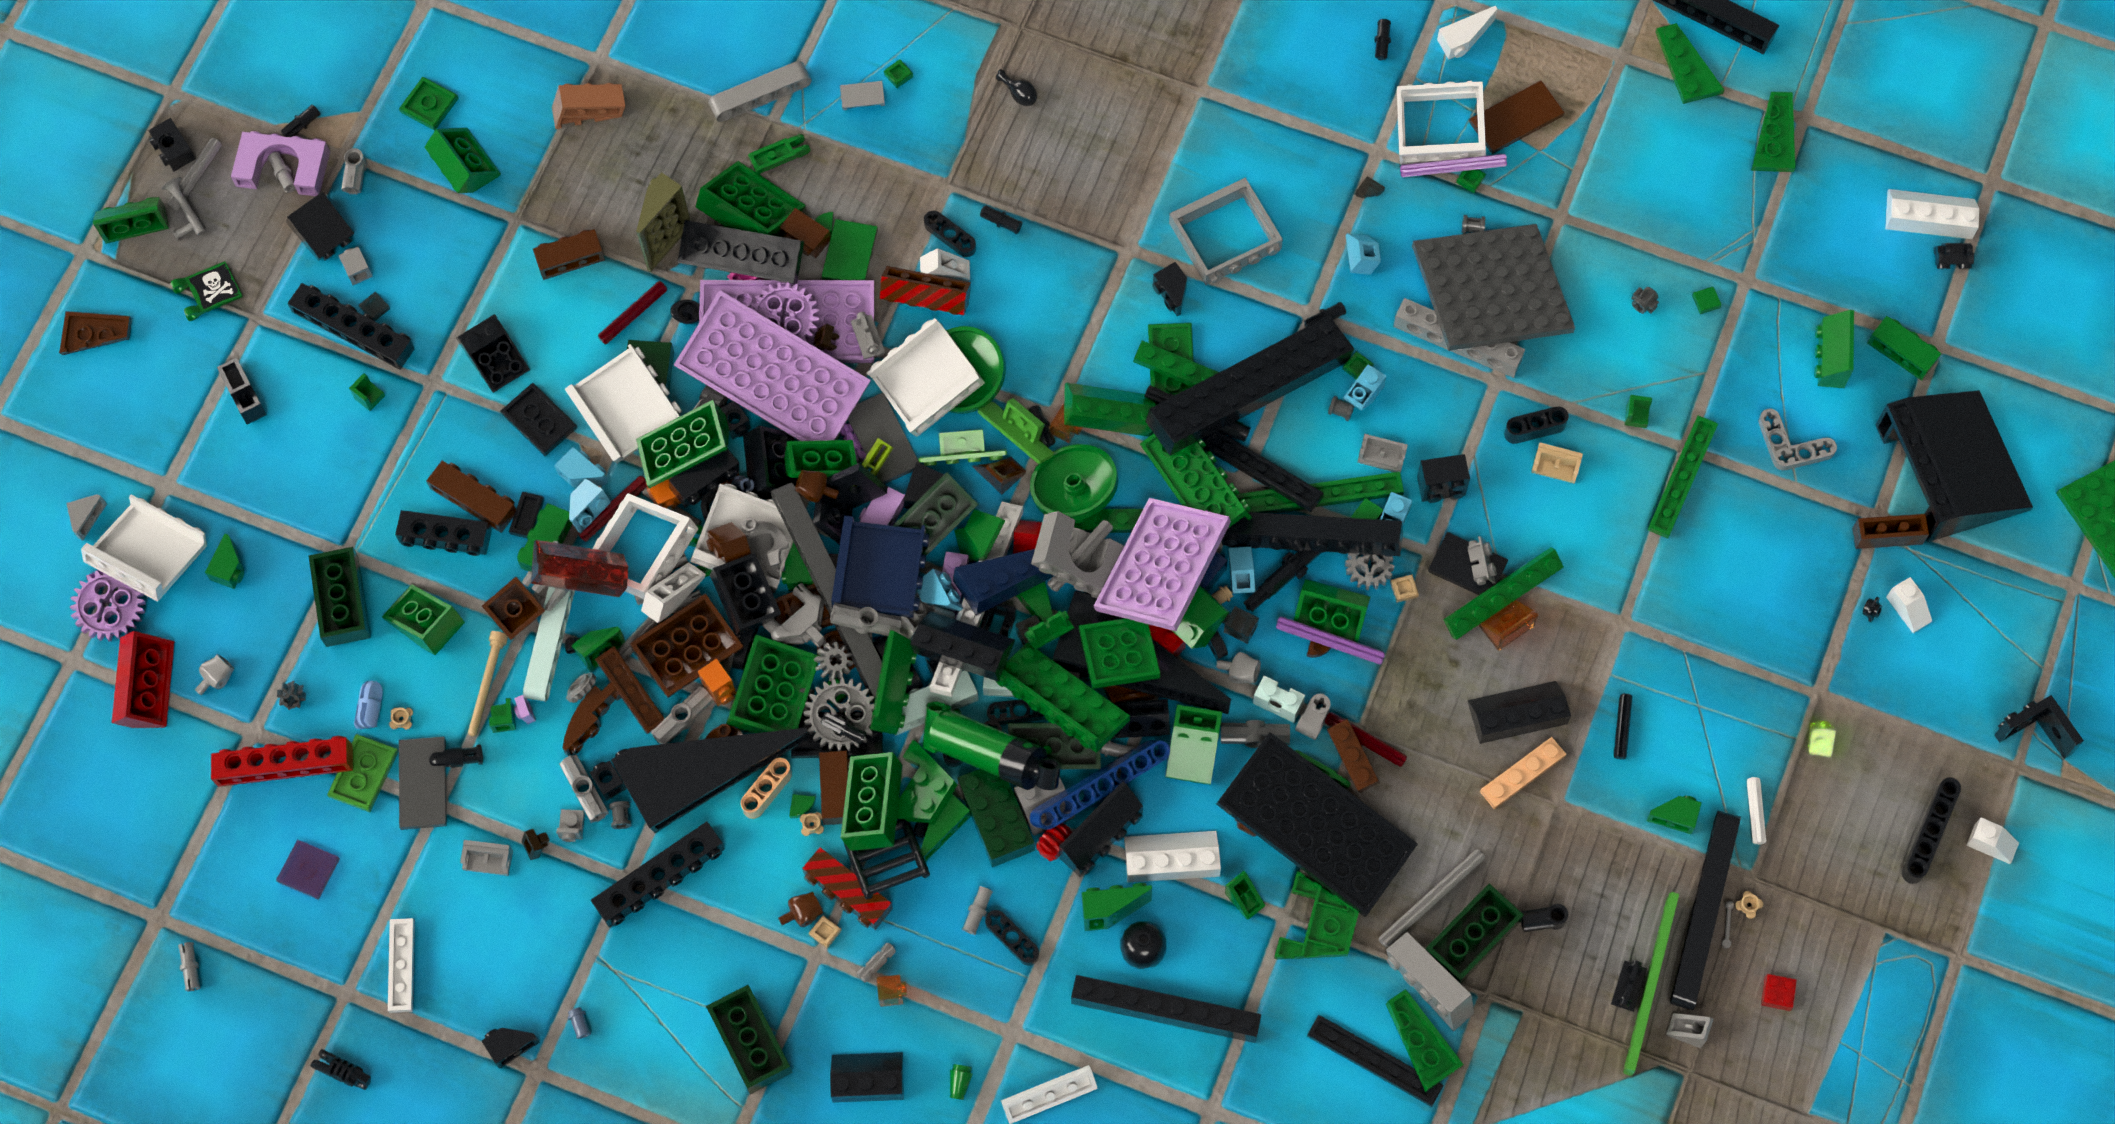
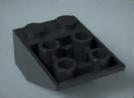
M495 314L456 337L467 357L493 393L530 370Z

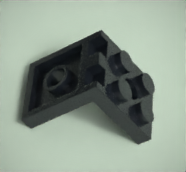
M860 463L827 477L826 486L839 492L836 499L823 494L820 501L815 502L813 524L840 545L844 516L852 517L853 508L887 494L888 486Z
M2052 695L2038 703L2035 701L2028 703L2023 707L2024 710L2018 714L2015 711L2004 718L2005 721L1998 725L1999 730L1994 735L2000 743L2031 724L2038 722L2063 759L2072 755L2084 741Z

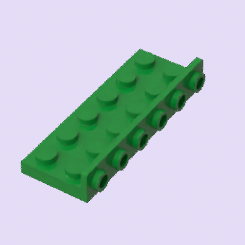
M1152 434L1140 443L1182 506L1229 516L1231 520L1229 527L1244 516L1248 520L1252 518L1248 512L1251 509L1244 498L1240 500L1237 497L1240 492L1232 482L1228 484L1225 480L1228 478V475L1221 466L1219 468L1216 467L1214 463L1217 460L1210 450L1208 452L1204 450L1203 447L1206 444L1202 439L1171 456L1155 434Z
M1028 642L1006 662L999 682L995 681L999 686L1010 690L1014 697L1028 703L1032 710L1042 713L1050 723L1060 726L1068 736L1075 737L1086 749L1090 748L1095 753L1130 721L1129 714L1037 649L1034 650Z

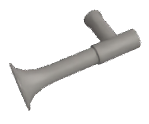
M181 177L171 179L161 187L162 190H168L174 195L189 221L187 225L173 231L177 240L193 230L196 235H201L205 232L204 227L180 190Z

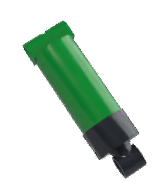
M934 701L926 704L923 736L924 749L932 753L941 752L998 776L1002 780L1025 790L1033 789L1035 786L1044 790H1054L1058 787L1061 764L1055 759L1048 758V755L1052 752L1049 746L1042 747L1020 737L1007 734L962 715L958 708L951 710V706L942 702Z

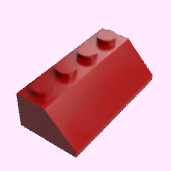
M137 631L120 637L112 713L113 724L129 728L166 727L174 641Z

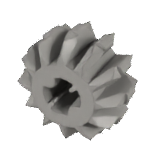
M834 642L832 647L829 643L824 644V649L819 648L817 650L819 656L815 657L814 661L820 663V665L815 667L816 671L823 670L822 678L829 674L830 681H832V678L835 679V676L841 680L843 673H850V669L847 666H852L853 661L847 660V658L852 653H844L845 645L838 649V642ZM833 657L837 659L835 663H838L834 666L830 663L832 660H829Z

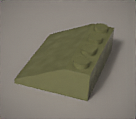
M662 172L657 177H654L648 185L636 230L646 267L650 272L682 238L684 221H691L682 186Z

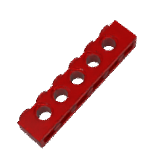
M334 736L328 740L315 738L303 743L290 741L286 745L266 744L261 748L243 747L241 750L236 751L223 749L219 753H211V780L218 787L353 771V745L343 736ZM331 751L328 757L323 758L326 752ZM309 754L305 760L301 761L303 755ZM282 757H286L282 763H278ZM264 759L261 765L256 766L259 760ZM241 762L238 768L233 769L236 763Z

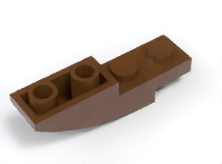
M611 682L602 691L595 685L577 707L564 737L562 748L566 756L577 754L583 748V743L588 738H593L597 735L601 727L597 717L606 714L610 705L615 700L621 699Z

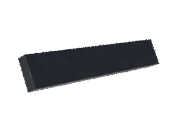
M1219 431L1210 434L1204 440L1206 446L1203 448L1206 451L1210 450L1216 457L1309 512H1312L1324 497V493Z
M1318 1015L1307 1034L1308 1038L1430 1107L1433 1106L1444 1086L1438 1083L1425 1092L1414 1068Z

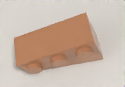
M591 83L584 85H559L552 105L555 129L562 128V124L572 122L575 123V126L582 125L581 121L594 119L595 122L620 118L625 109L622 84L613 83L593 85Z

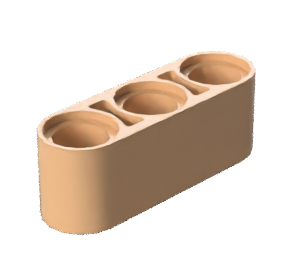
M774 759L742 797L741 807L747 818L756 819L760 817L790 781L792 771L786 759ZM779 767L787 769L784 774L775 773ZM766 784L772 786V789L768 792L761 791V788ZM756 802L758 805L755 809L749 810L746 808L749 803Z

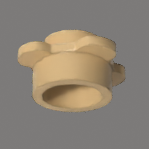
M393 708L391 710L392 721L389 723L392 729H410L412 727V709Z
M821 813L801 815L802 835L809 836L813 833L820 835L823 833L824 827L821 825Z
M1745 891L1743 898L1735 903V908L1738 911L1744 912L1749 919H1753L1756 916V911L1763 907V901L1750 891Z

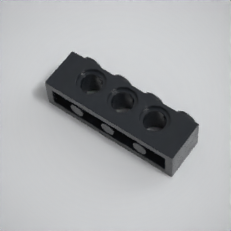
M401 510L395 536L399 543L407 547L419 545L428 550L440 548L450 553L462 551L472 556H479V554H487L492 529L488 522ZM420 529H426L423 534H417ZM448 532L445 537H438L440 533ZM470 535L467 540H460L462 536Z

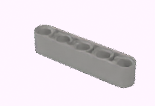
M796 61L712 96L708 103L716 120L723 122L804 89L810 85L812 80L803 62Z

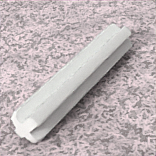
M1751 777L1747 779L1752 842L1753 844L1761 845L1767 841L1761 780L1757 777Z

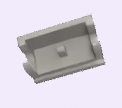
M882 81L840 85L843 110L872 105L885 106Z
M1364 434L1357 463L1401 473L1408 445Z
M464 840L460 863L463 864L462 869L464 871L509 876L513 850L510 845Z

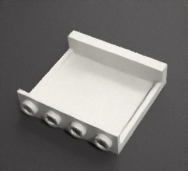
M935 318L925 322L921 330L916 334L909 335L902 345L890 350L887 357L882 361L874 363L867 372L905 422L909 432L916 437L985 383L943 325Z
M631 344L628 345L629 349L576 385L571 384L565 388L615 463H619L638 450L637 438L680 417L679 413L682 412L676 401L671 402L667 395L670 392L663 383L659 385L655 379L658 375L651 365L646 366L644 363L645 355L639 347L634 348Z
M725 483V485L720 484L690 562L711 570L725 564L721 559H717L715 553L710 552L706 540L709 539L707 531L732 522L745 533L743 524L747 518L772 523L784 534L789 543V548L781 551V564L778 566L779 579L772 578L764 562L758 559L772 593H775L793 540L774 501L771 499L762 500L753 492H741L737 490L736 486Z
M131 494L129 496L130 506L93 546L86 543L81 548L83 562L158 602L207 547L206 537L200 528L192 527L181 518H175L167 514L162 508H156L145 499L137 498Z

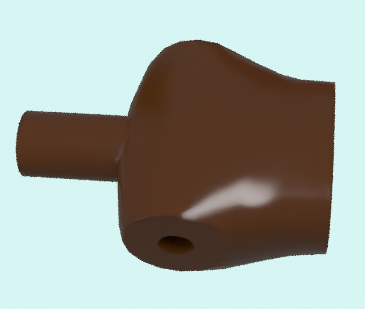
M803 469L795 486L797 493L812 502H819L823 494L836 499L839 492L826 486L827 475L819 471H806Z
M810 892L791 898L788 901L790 912L778 917V920L782 926L795 920L800 927H806L816 920L819 915L823 914V911L814 893Z

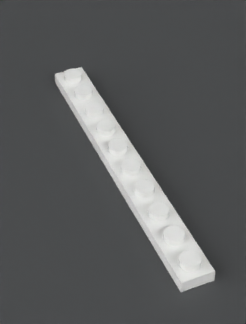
M1001 502L996 517L1005 520V523L987 559L979 560L978 562L1007 555L1014 537V531L1023 514V506ZM964 598L962 602L963 609L958 612L956 620L979 627L984 612L975 615ZM939 662L929 687L930 692L952 697L962 669Z

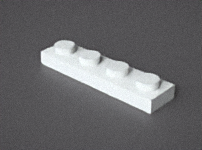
M413 918L390 919L389 1013L413 1012L415 920Z
M1088 1065L1003 1099L1001 1103L1009 1124H1012L1098 1088L1092 1070Z

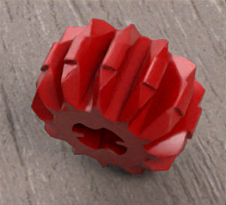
M1060 823L1056 827L1048 829L1039 838L1036 844L1037 850L1049 861L1056 860L1059 857V846L1072 833L1071 828L1066 824Z

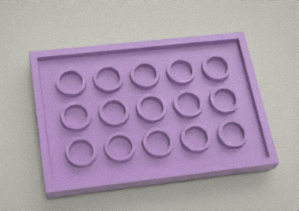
M1149 498L1094 604L1095 610L1176 631L1231 523L1229 516Z

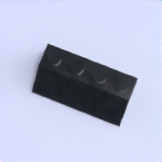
M930 611L918 624L910 645L915 654L999 682L1015 639Z
M1556 681L1468 700L1479 744L1567 725L1571 718L1566 696Z
M1124 781L1059 846L1060 860L1079 877L1083 873L1088 874L1095 867L1096 864L1094 862L1100 856L1104 858L1110 852V846L1116 840L1119 842L1127 834L1126 829L1131 824L1136 825L1143 817V805Z

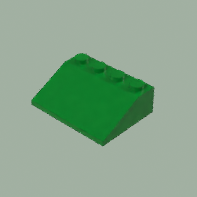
M737 161L700 188L695 207L727 228L781 237L780 226L795 208L802 212L806 205Z
M714 400L636 439L649 489L728 449L729 426L726 415Z
M755 635L726 724L751 733L798 729L816 672L815 667L818 665L814 658L819 655ZM805 688L804 693L800 692V689Z

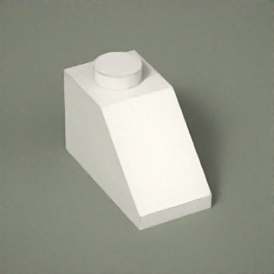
M938 248L920 257L921 273L962 281L970 280V261Z
M1911 577L1891 589L1886 598L1912 633L1932 622L1925 596Z
M1980 818L1974 825L1966 846L2011 864L2019 842L2004 827Z

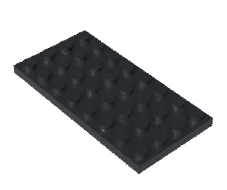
M1271 732L1265 737L1216 803L1217 806L1345 903L1359 911L1364 917L1368 915L1418 845V843Z

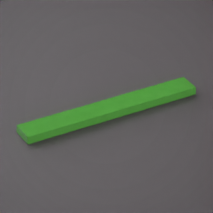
M1674 892L1669 893L1666 898L1623 1070L1624 1074L1632 1076L1636 1070L1679 894Z

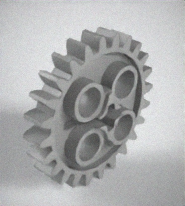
M842 677L840 684H837L835 679L832 678V685L830 686L824 681L823 690L816 687L817 695H809L813 702L805 703L806 707L810 710L804 711V716L810 718L804 722L805 725H812L808 731L810 734L816 733L813 737L814 741L821 738V747L828 743L830 751L834 745L837 746L838 751L842 750V746H846L847 750L850 751L851 744H854L857 748H859V744L843 735L841 737L836 735L833 730L821 724L822 719L819 717V713L824 709L831 711L832 715L838 717L836 711L827 703V700H831L841 713L845 711L846 719L851 724L866 731L867 735H873L869 728L874 704L870 705V703L875 700L874 696L866 697L869 689L861 691L862 683L857 684L855 687L853 686V679L848 684H845ZM840 694H845L848 696V700L844 704H839L836 702V697ZM859 710L864 715L860 720H853L851 714Z

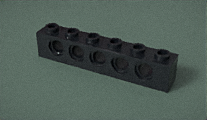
M301 283L287 303L292 313L401 370L415 350L411 343V338L406 334H398L389 325L375 322V319L370 315L358 313L353 306L339 303L337 298L330 294L327 296L322 294L313 285L307 286ZM320 303L318 307L312 308L313 305ZM333 313H338L335 317H330ZM356 322L354 326L348 327L349 324ZM374 332L372 336H366L368 333ZM387 342H392L391 345L384 346Z
M706 821L591 899V902L608 927L612 925L617 926L630 913H636L643 909L645 903L649 900L661 897L665 889L671 885L672 887L677 886L684 880L683 877L689 873L693 874L699 871L705 862L717 859L725 849L723 843ZM696 846L704 847L700 854L692 853ZM677 859L685 860L681 867H674L673 863ZM656 873H665L663 879L654 880V876ZM637 886H646L644 892L640 894L634 892ZM618 899H626V903L623 906H615V902Z

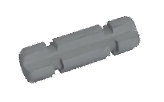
M886 943L881 948V951H878L865 964L866 967H862L857 972L859 979L867 982L872 977L871 974H875L887 962V958H891L895 954V948L890 943Z

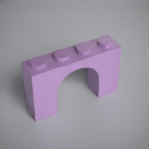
M251 131L250 133L242 132L231 174L236 187L257 189L264 164L268 161V156L273 152H279L280 154L292 155L299 160L294 181L298 194L308 196L320 194L330 154L325 141L321 139L308 140L298 136L283 137L279 134L266 135L256 131Z

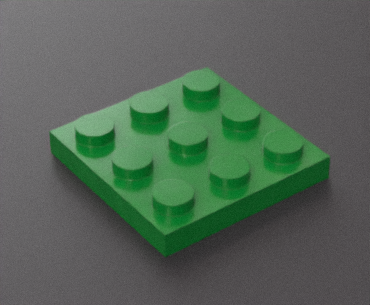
M1125 618L1079 626L1092 689L1160 678V670L1148 624Z

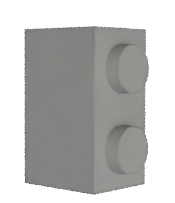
M1060 777L1059 785L1054 790H1044L1037 786L1030 790H1025L1018 786L1014 788V795L1033 836L1048 829L1033 826L1030 822V814L1033 809L1065 790ZM1064 801L1060 805L1061 812L1065 809ZM1045 813L1041 816L1042 824L1046 821ZM1075 815L1072 816V817H1070L1069 819L1065 820V821L1062 822V823H1065V822H1067V821H1069V820H1071V819H1074V818H1075Z

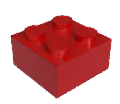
M1767 974L1764 979L1761 1006L1791 1011L1794 1004L1797 980Z

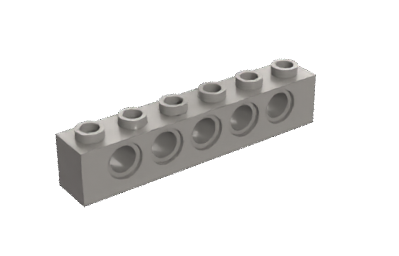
M1404 298L1395 316L1393 327L1448 350L1435 311ZM1507 342L1451 350V352L1514 378L1522 362L1525 349Z

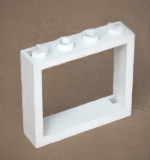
M1471 80L1464 83L1446 82L1445 84L1426 83L1424 85L1407 84L1408 86H1397L1400 165L1486 156L1483 81L1472 82ZM1477 98L1479 143L1406 147L1404 102Z
M627 493L612 519L608 521L605 530L596 540L591 552L586 556L581 567L591 578L644 599L649 588H652L671 574L698 531V527L687 516ZM637 509L677 525L641 583L601 568Z

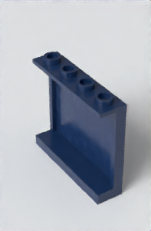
M844 516L831 599L832 608L835 603L860 609L871 607L878 613L914 618V611H919L920 606L917 590H922L923 576H920V569L925 568L926 555H923V549L928 547L929 533H926L925 525H922L921 529L855 522L853 517Z

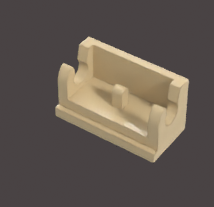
M1539 443L1531 473L1575 484L1583 453Z

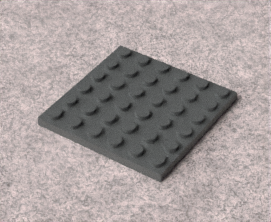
M1537 224L1413 241L1412 248L1448 351L1574 333L1575 325Z

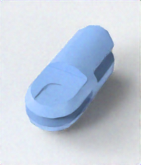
M367 681L361 686L354 720V727L356 729L377 727L383 694L382 687L377 681Z

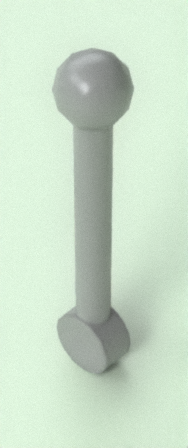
M1726 901L1725 903L1727 908L1725 938L1721 943L1724 949H1728L1731 946L1729 935L1731 910L1734 908L1732 901Z

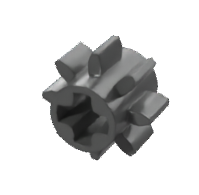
M1639 287L1631 298L1634 300L1632 306L1639 313L1644 314L1648 311L1651 314L1658 307V294L1650 287H1646L1644 290Z
M295 681L287 684L283 682L282 690H277V697L280 698L279 705H284L288 710L295 707L300 708L301 701L306 700V693H303L304 686H299Z

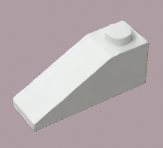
M1496 6L1439 29L1437 40L1448 60L1454 57L1460 58L1470 50L1494 22L1497 14Z
M688 562L646 591L641 611L657 623L661 622L680 606L705 578L706 574Z

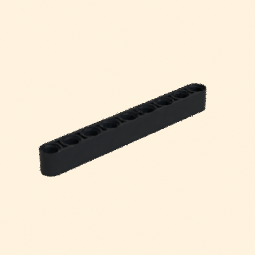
M1719 810L1716 813L1670 998V1004L1692 1011L1695 1008L1740 825V816Z

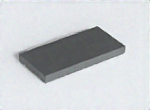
M884 393L858 403L848 418V422L866 456L878 438L893 447L876 477L884 484H887L913 472L916 462L919 463ZM883 445V447L877 454L876 458L872 462V466L876 464L877 460L883 453L884 449L886 448L885 445Z
M445 737L399 740V828L401 830L447 826L446 767L432 766L429 763V758L433 753L446 750Z

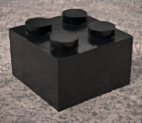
M1465 454L1421 460L1417 481L1422 502L1435 503L1445 498L1455 500L1466 495L1470 475Z

